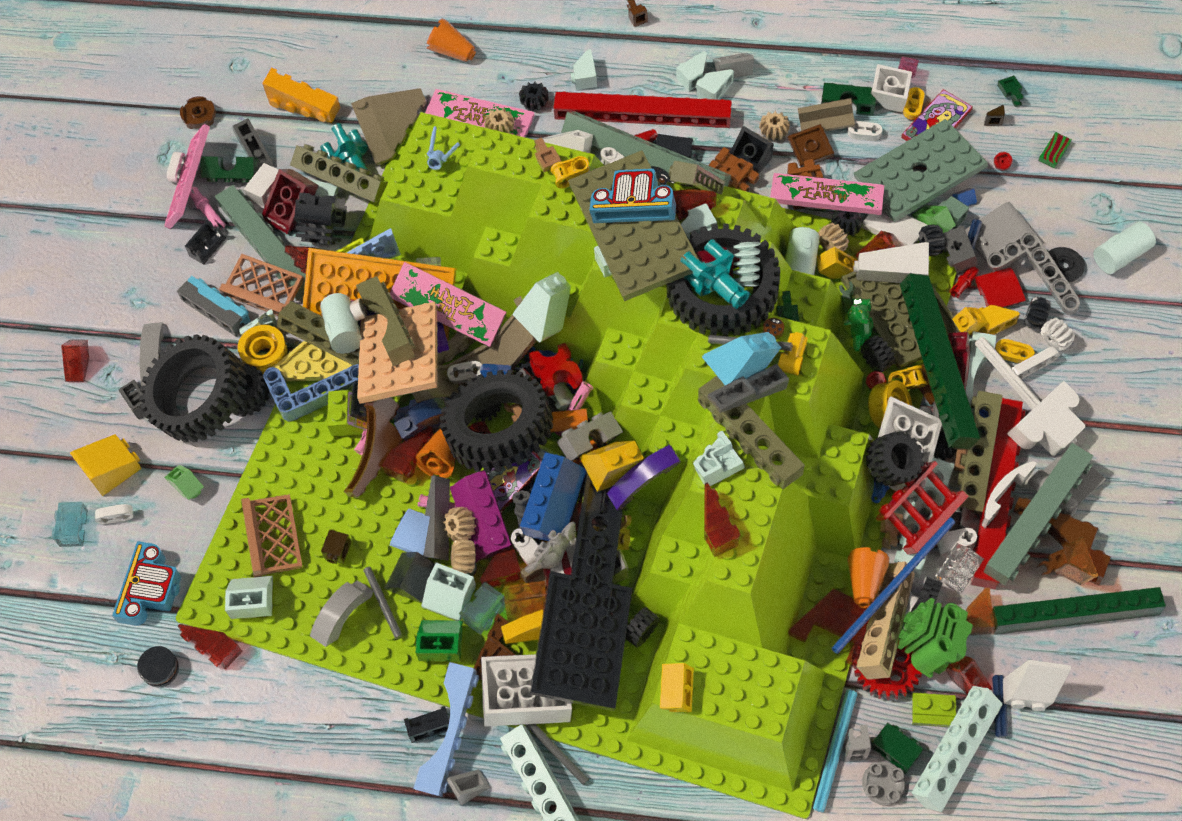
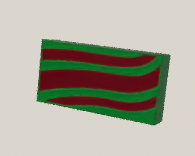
M1055 132L1038 161L1055 168L1072 139Z

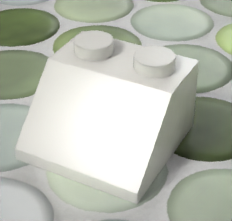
M877 64L871 94L885 109L903 112L908 97L912 72Z

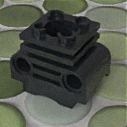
M299 193V200L296 199L295 220L299 223H306V227L296 226V230H304L305 234L296 233L295 237H301L303 242L317 243L319 240L321 244L335 245V241L341 242L342 238H335L333 234L342 235V231L333 230V228L344 227L347 213L345 198L328 195L321 197L309 193Z

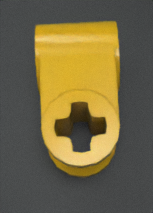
M578 156L552 165L551 172L555 175L556 186L561 189L570 186L568 180L590 172L588 159Z
M922 365L893 372L888 378V382L894 378H900L907 390L927 385V381L923 377Z

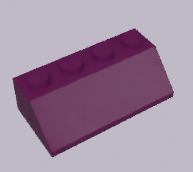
M482 470L465 476L452 485L450 491L456 507H467L468 510L472 511V517L476 518L474 520L476 525L474 528L475 534L471 536V539H468L474 542L475 562L477 563L514 549L488 474Z

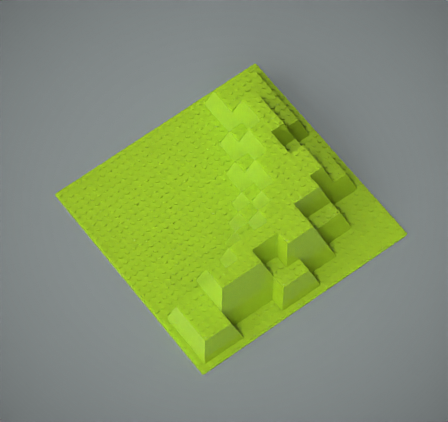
M421 112L414 125L408 126L405 131L407 137L402 145H397L394 150L396 152L394 159L388 161L382 176L385 177L384 180L388 184L380 202H369L350 243L361 237L364 242H367L391 228L401 254L392 259L457 268L455 287L507 312L500 329L517 309L514 299L521 296L523 300L536 282L558 272L571 285L563 329L540 343L536 341L533 347L536 351L550 350L557 353V345L566 343L571 351V358H573L577 365L580 363V359H583L582 382L589 383L593 386V389L581 409H587V416L590 421H593L592 418L601 412L604 415L611 411L614 419H616L623 431L615 439L608 442L607 445L614 442L635 441L644 459L656 451L672 445L682 461L667 474H660L633 495L634 499L626 505L628 510L623 511L624 515H631L632 518L631 524L627 527V529H630L629 550H622L628 565V579L614 584L632 588L628 624L644 607H647L660 617V621L654 629L655 631L651 633L650 638H647L642 646L637 648L625 639L616 709L610 711L571 703L570 722L541 723L536 725L553 741L795 817L807 819L812 807L859 631L838 654L832 650V647L865 611V608L859 607L854 602L847 560L848 555H850V551L862 547H869L873 552H877L878 549L881 550L885 533L880 532L881 521H877L876 517L879 514L878 510L884 504H889L892 501V495L896 492L890 488L879 503H874L871 500L875 476L873 477L867 467L869 461H866V456L869 455L867 452L868 448L872 447L870 444L878 438L880 429L873 423L869 413L868 399L871 390L866 384V378L874 371V368L872 369L870 364L866 363L867 360L863 358L864 354L861 353V348L858 352L853 349L851 325H844L848 314L845 311L839 286L842 285L845 290L847 289L841 281L842 278L830 279L821 274L817 268V259L814 275L792 270L786 262L789 234L792 229L805 227L819 232L821 228L831 223V219L783 208L775 198L724 186L721 195L692 187L679 186L668 181L665 184L673 190L676 202L675 214L680 224L687 218L688 210L707 204L717 221L718 229H723V224H729V229L734 230L735 225L741 226V232L748 228L751 230L752 237L757 233L761 236V242L766 240L769 243V249L773 248L775 257H778V267H780L778 299L776 304H774V310L772 313L769 312L767 319L778 318L784 323V333L776 341L788 342L790 333L799 332L808 338L807 345L802 356L803 362L799 375L784 372L789 378L787 389L746 404L805 465L803 475L785 489H782L770 480L769 474L764 469L761 470L756 465L754 458L750 454H746L741 449L740 443L727 434L726 428L713 419L712 413L707 408L704 409L698 402L699 388L717 376L702 356L722 345L708 343V337L711 334L710 330H706L705 335L699 333V326L692 330L689 328V321L683 324L680 321V315L676 317L673 313V307L671 308L669 305L666 285L627 301L623 300L612 275L604 277L595 260L594 247L598 245L571 187L558 188L555 184V175L552 174L551 170L543 172L535 158L537 151L534 139ZM433 127H437L433 151L440 150L445 155L457 142L460 143L438 170L430 168L427 164L429 158L427 152L430 147ZM545 142L547 148L554 147L562 162L583 156L589 161L590 171L605 165L595 154ZM861 228L859 234H855L854 237L850 235L846 237L849 243L843 252L858 260L859 253L900 246ZM818 245L817 256L826 251L823 250L821 245ZM943 250L942 254L929 256L928 276L931 284L947 306L951 294L949 290L953 287L956 271L954 267L950 268L946 258L950 256L949 252H944ZM733 273V279L739 278V275ZM691 285L693 294L707 303L722 306L732 305L716 291L700 296ZM743 286L744 290L750 293L749 297H751L754 287ZM782 291H790L791 305H798L799 322L778 317L777 306H783ZM761 319L760 326L757 328L751 324V331L747 333L744 332L743 328L740 329V335L734 336L733 331H729L728 337L739 338L741 336L763 333L765 321ZM451 327L448 341L454 337L457 331ZM872 329L871 337L874 336V335H876L875 332L873 331V329ZM717 332L716 336H722V332ZM479 341L474 342L466 351L458 353L450 362L443 365L461 358L484 344ZM779 350L765 369L775 364L778 365L781 353L784 351ZM524 357L520 361L523 364L526 363ZM921 359L901 369H898L894 364L881 373L886 377L888 383L891 373L924 363ZM894 378L892 380H898L903 383V381L900 378ZM286 381L285 383L290 393L293 394L319 381ZM918 388L909 389L908 392L911 397L912 406L919 409L923 394ZM412 395V396H411L403 405H401L399 408L408 406L409 403H410V400L415 399L414 396ZM275 403L176 615V621L183 625L450 708L448 692L444 685L449 662L419 661L415 651L417 631L421 620L453 619L422 608V603L385 589L402 552H406L390 546L400 521L408 509L423 514L426 511V508L418 506V502H420L419 497L421 494L428 496L432 476L420 470L416 464V456L434 434L410 445H407L406 441L402 439L400 447L392 452L389 456V461L379 469L377 477L366 486V491L358 498L349 497L344 493V490L352 480L362 457L354 451L362 438V434L331 436L327 427L328 405L294 421H286L283 419ZM502 403L497 416H491L492 420H488L487 417L485 421H482L481 418L477 421L474 417L467 427L480 434L497 433L513 424L511 416L514 414L506 411ZM731 416L730 418H732V419H738L739 417H738V416ZM390 420L389 422L396 428L394 420ZM723 431L732 443L734 451L744 463L745 468L706 488L697 474L693 463L699 456L703 455L708 445L712 446L718 439L717 434ZM745 431V432H744L745 434H748V435L753 434L752 431ZM551 432V435H553V436H555V437H557V438H559V439L562 438L561 436L557 435L555 432ZM766 446L758 447L761 450L768 449ZM456 459L454 471L446 479H450L451 487L465 476L474 474L476 471L474 467L471 470L466 468L465 464L461 465ZM779 461L773 462L775 465H782ZM450 491V502L455 503ZM583 493L579 494L570 523L575 522L576 535ZM290 494L302 568L262 575V577H273L272 616L231 619L225 611L226 589L231 579L254 577L241 499L249 498L251 501ZM287 501L278 502L275 508L283 512L287 507ZM513 501L502 512L510 539L514 530L518 529L517 515H515L514 511L516 505ZM264 505L255 506L256 512L261 515L268 509ZM271 511L266 518L275 522L280 515ZM284 517L278 523L285 530L291 524ZM263 521L258 529L266 533L271 525ZM274 528L269 536L278 540L283 533ZM329 529L348 534L352 541L344 564L338 562L337 564L329 563L321 553ZM286 535L280 543L289 548L294 540ZM449 538V561L429 557L427 559L434 564L438 563L452 568L451 551L454 542L452 538ZM265 539L261 547L269 551L274 543ZM277 546L272 554L281 558L286 551ZM514 546L512 550L476 563L477 572L473 576L476 587L460 621H463L461 662L451 663L474 668L497 614H500L508 622H512L544 609L546 591L536 597L523 581L521 571L527 565ZM289 553L284 561L288 564L297 563V558ZM268 557L264 562L265 568L274 567L277 561ZM366 567H371L403 637L395 640L373 592L370 599L357 606L350 613L336 641L325 647L313 639L310 634L317 616L329 598L346 582L353 584L358 580L372 590L363 571ZM503 638L500 643L515 655H535L538 640L506 644ZM685 663L694 668L692 712H669V710L660 709L662 664ZM478 680L477 686L473 687L471 696H473L471 707L467 708L466 713L484 719L482 682ZM505 725V726H509V727H512V728H516V727H518V726H520V725Z

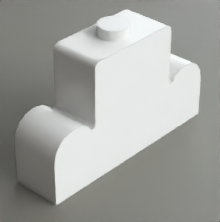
M1063 381L1007 434L1023 449H1031L1039 442L1053 456L1063 448H1069L1071 443L1077 441L1075 437L1085 428V424L1071 411L1079 404L1077 393Z

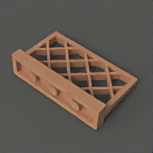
M241 254L226 284L222 283L219 290L231 299L265 312L272 309L274 315L278 316L279 312L290 301L294 300L305 278L299 274ZM244 261H249L251 267L243 270L242 265ZM265 267L266 273L258 276L256 269ZM253 271L255 278L246 281L244 275ZM279 272L282 278L273 282L271 275ZM268 277L270 283L261 287L259 280ZM236 278H242L243 283L237 286L232 285ZM292 278L297 279L295 284L288 288L286 281ZM256 282L258 289L249 291L248 285ZM284 283L285 289L276 293L275 286ZM272 288L273 295L264 297L263 291ZM287 293L288 298L285 304L280 303L278 297Z
M290 494L251 501L249 498L241 499L253 576L262 577V575L302 568ZM287 501V507L283 512L275 508L278 502ZM264 505L268 509L261 515L256 512L255 506ZM271 511L280 515L275 522L266 518ZM283 517L291 523L286 530L278 525ZM263 521L271 525L266 533L258 529ZM274 528L283 533L278 540L269 536ZM286 535L294 540L289 548L280 543ZM265 539L274 543L269 551L261 547ZM277 546L286 551L281 558L272 554ZM290 553L297 558V563L288 564L284 559ZM268 557L277 561L274 567L265 568L264 562Z

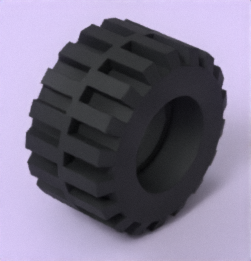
M245 364L243 370L246 371L247 376L243 378L247 380V385L252 387L246 392L245 396H240L243 403L242 405H236L235 408L239 410L236 416L239 414L241 416H246V414L254 415L253 412H259L261 406L265 407V400H269L268 394L270 390L262 372L257 370L255 366L250 367L249 364Z
M895 431L876 438L870 444L872 447H869L867 450L869 453L866 456V461H869L867 467L872 470L870 474L873 477L876 476V481L879 483L883 482V485L896 486L916 479L918 477L917 474H920L922 471L920 467L924 466V461H922L924 454L920 451L922 449L921 445H917V440L911 438L909 433L904 434L903 431ZM892 450H893V451L897 454V456H898V459H899V466H898V467L895 466V464H894L893 461H892V457H891V452H892Z

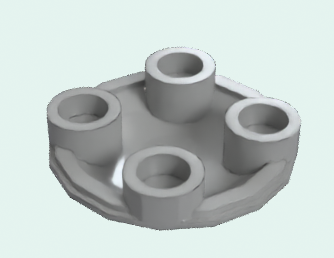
M888 762L872 763L865 770L862 777V787L866 796L879 805L896 803L905 791L903 771Z

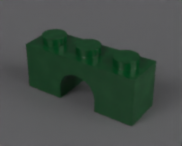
M824 83L821 104L851 98L852 103L856 107V114L873 116L876 98L871 94V87Z
M201 156V178L207 179V182H218V179H224V182L234 183L235 179H242L243 183H249L258 171V158L236 157L235 167L227 171L223 165V157Z

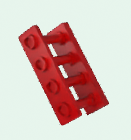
M936 461L924 462V466L920 467L922 469L921 473L917 474L918 477L904 483L905 487L892 495V501L889 504H884L878 510L879 514L876 520L888 519L907 539V544L902 548L907 555L918 553L969 497L964 491L951 492L932 471L938 465ZM926 477L944 495L945 502L942 506H938L919 485ZM913 491L932 510L933 515L929 520H925L906 499ZM900 505L920 525V530L916 534H912L893 513Z

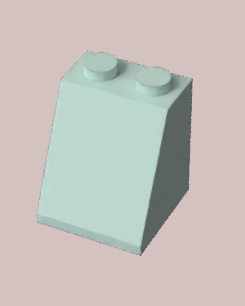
M556 272L536 282L512 314L539 343L563 329L571 285L564 276Z

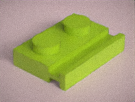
M912 693V725L949 728L956 716V695Z

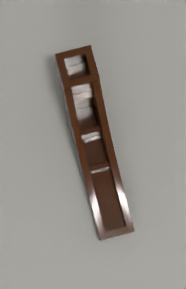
M391 397L366 402L364 405L367 410L366 441L358 468L344 490V493L349 497L358 498L366 491V486L369 482L377 477L379 469L389 461V456L401 445L402 437L399 431L389 422L397 415L396 411L400 407Z
M1019 497L1013 512L1021 516L1031 500ZM1060 513L1056 520L1053 518L1050 520L1051 527L1047 533L1063 548H1069L1077 564L1076 567L1080 573L1079 578L1099 585L1104 578L1111 556L1106 555L1101 550L1091 549L1098 527L1093 526L1090 522L1074 519L1069 514Z

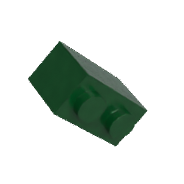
M888 722L871 744L873 751L889 763L900 768L905 775L923 751L921 744L916 739L908 738L903 734L901 728Z

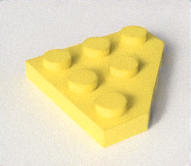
M303 341L273 367L279 369L286 381H321L353 365Z

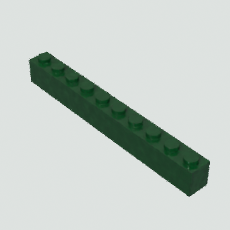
M909 273L900 283V288L948 446L951 448L970 449L980 440V436L930 278L927 275Z

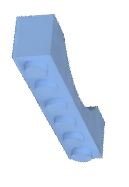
M449 662L444 680L450 702L448 730L437 752L429 761L419 767L413 788L415 790L440 797L448 790L449 771H453L455 765L453 756L455 750L458 751L460 747V731L466 726V710L471 707L473 701L471 692L473 687L477 686L479 675H476L477 671L474 668Z

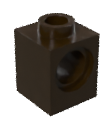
M329 529L321 550L327 562L344 564L352 543L349 535Z

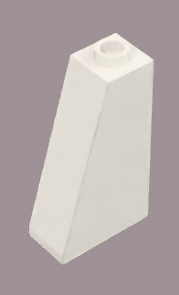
M924 242L859 253L858 261H854V272H857V280L901 283L909 273L928 276L929 243Z

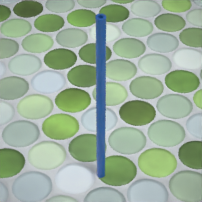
M949 518L836 642L832 647L835 653L838 654L951 529L955 524L954 519Z

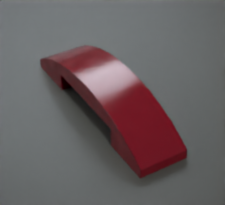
M949 333L948 338L966 391L970 357L969 333Z

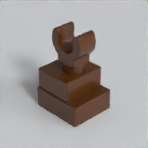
M626 0L628 2L626 6L629 19L633 27L647 23L646 7L642 6V4L637 5L635 0Z

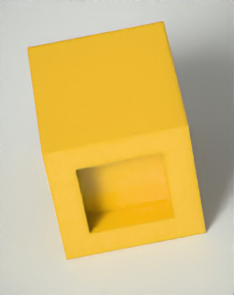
M965 307L952 318L960 332H968L969 335H972L973 331L978 332L988 323L979 309L974 307Z

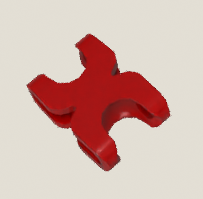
M566 343L557 345L558 352L553 357L542 356L539 351L529 353L531 368L535 376L541 378L540 385L546 397L555 395L554 386L559 382L569 383L573 389L581 386V371L577 363L570 360L571 351Z

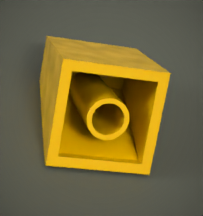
M116 434L70 452L71 456L102 497L142 469L138 464L140 458L134 451L130 453L128 450L130 448L129 444L124 438L120 440Z
M635 441L614 442L580 455V459L597 492L613 486L631 468L644 460Z

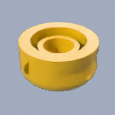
M257 325L248 329L241 336L237 345L243 364L257 367V370H260L262 374L288 354V347L283 334L277 328L270 325ZM271 348L267 354L257 355L260 350Z
M898 380L877 384L869 394V413L873 423L879 429L882 425L889 397L912 406L911 397L906 386Z

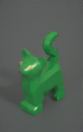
M854 299V305L848 310L847 319L844 321L845 326L851 325L853 349L857 352L860 350V346L872 334L873 318L869 316V311L872 308L871 299Z

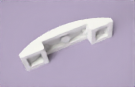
M1029 462L1015 468L997 484L986 504L982 518V527L986 528L998 514L1001 506L996 502L1014 481L1022 486L1033 473L1037 465L1036 462Z

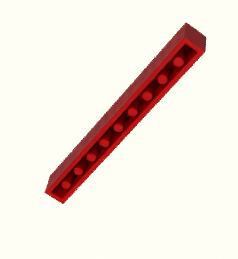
M563 91L555 93L553 109L554 119L565 120L567 112L575 111L600 122L730 128L732 100Z
M1002 398L984 509L980 515L971 585L996 590L998 583H1000L984 573V570L989 560L1008 535L1006 534V527L1009 528L1011 523V516L1008 515V511L1013 506L1014 498L1010 496L1011 491L1015 490V481L996 502L1001 507L998 514L986 528L982 527V518L994 488L1008 473L1018 467V462L1015 459L1016 456H1019L1021 447L1007 433L1025 417L1022 401Z

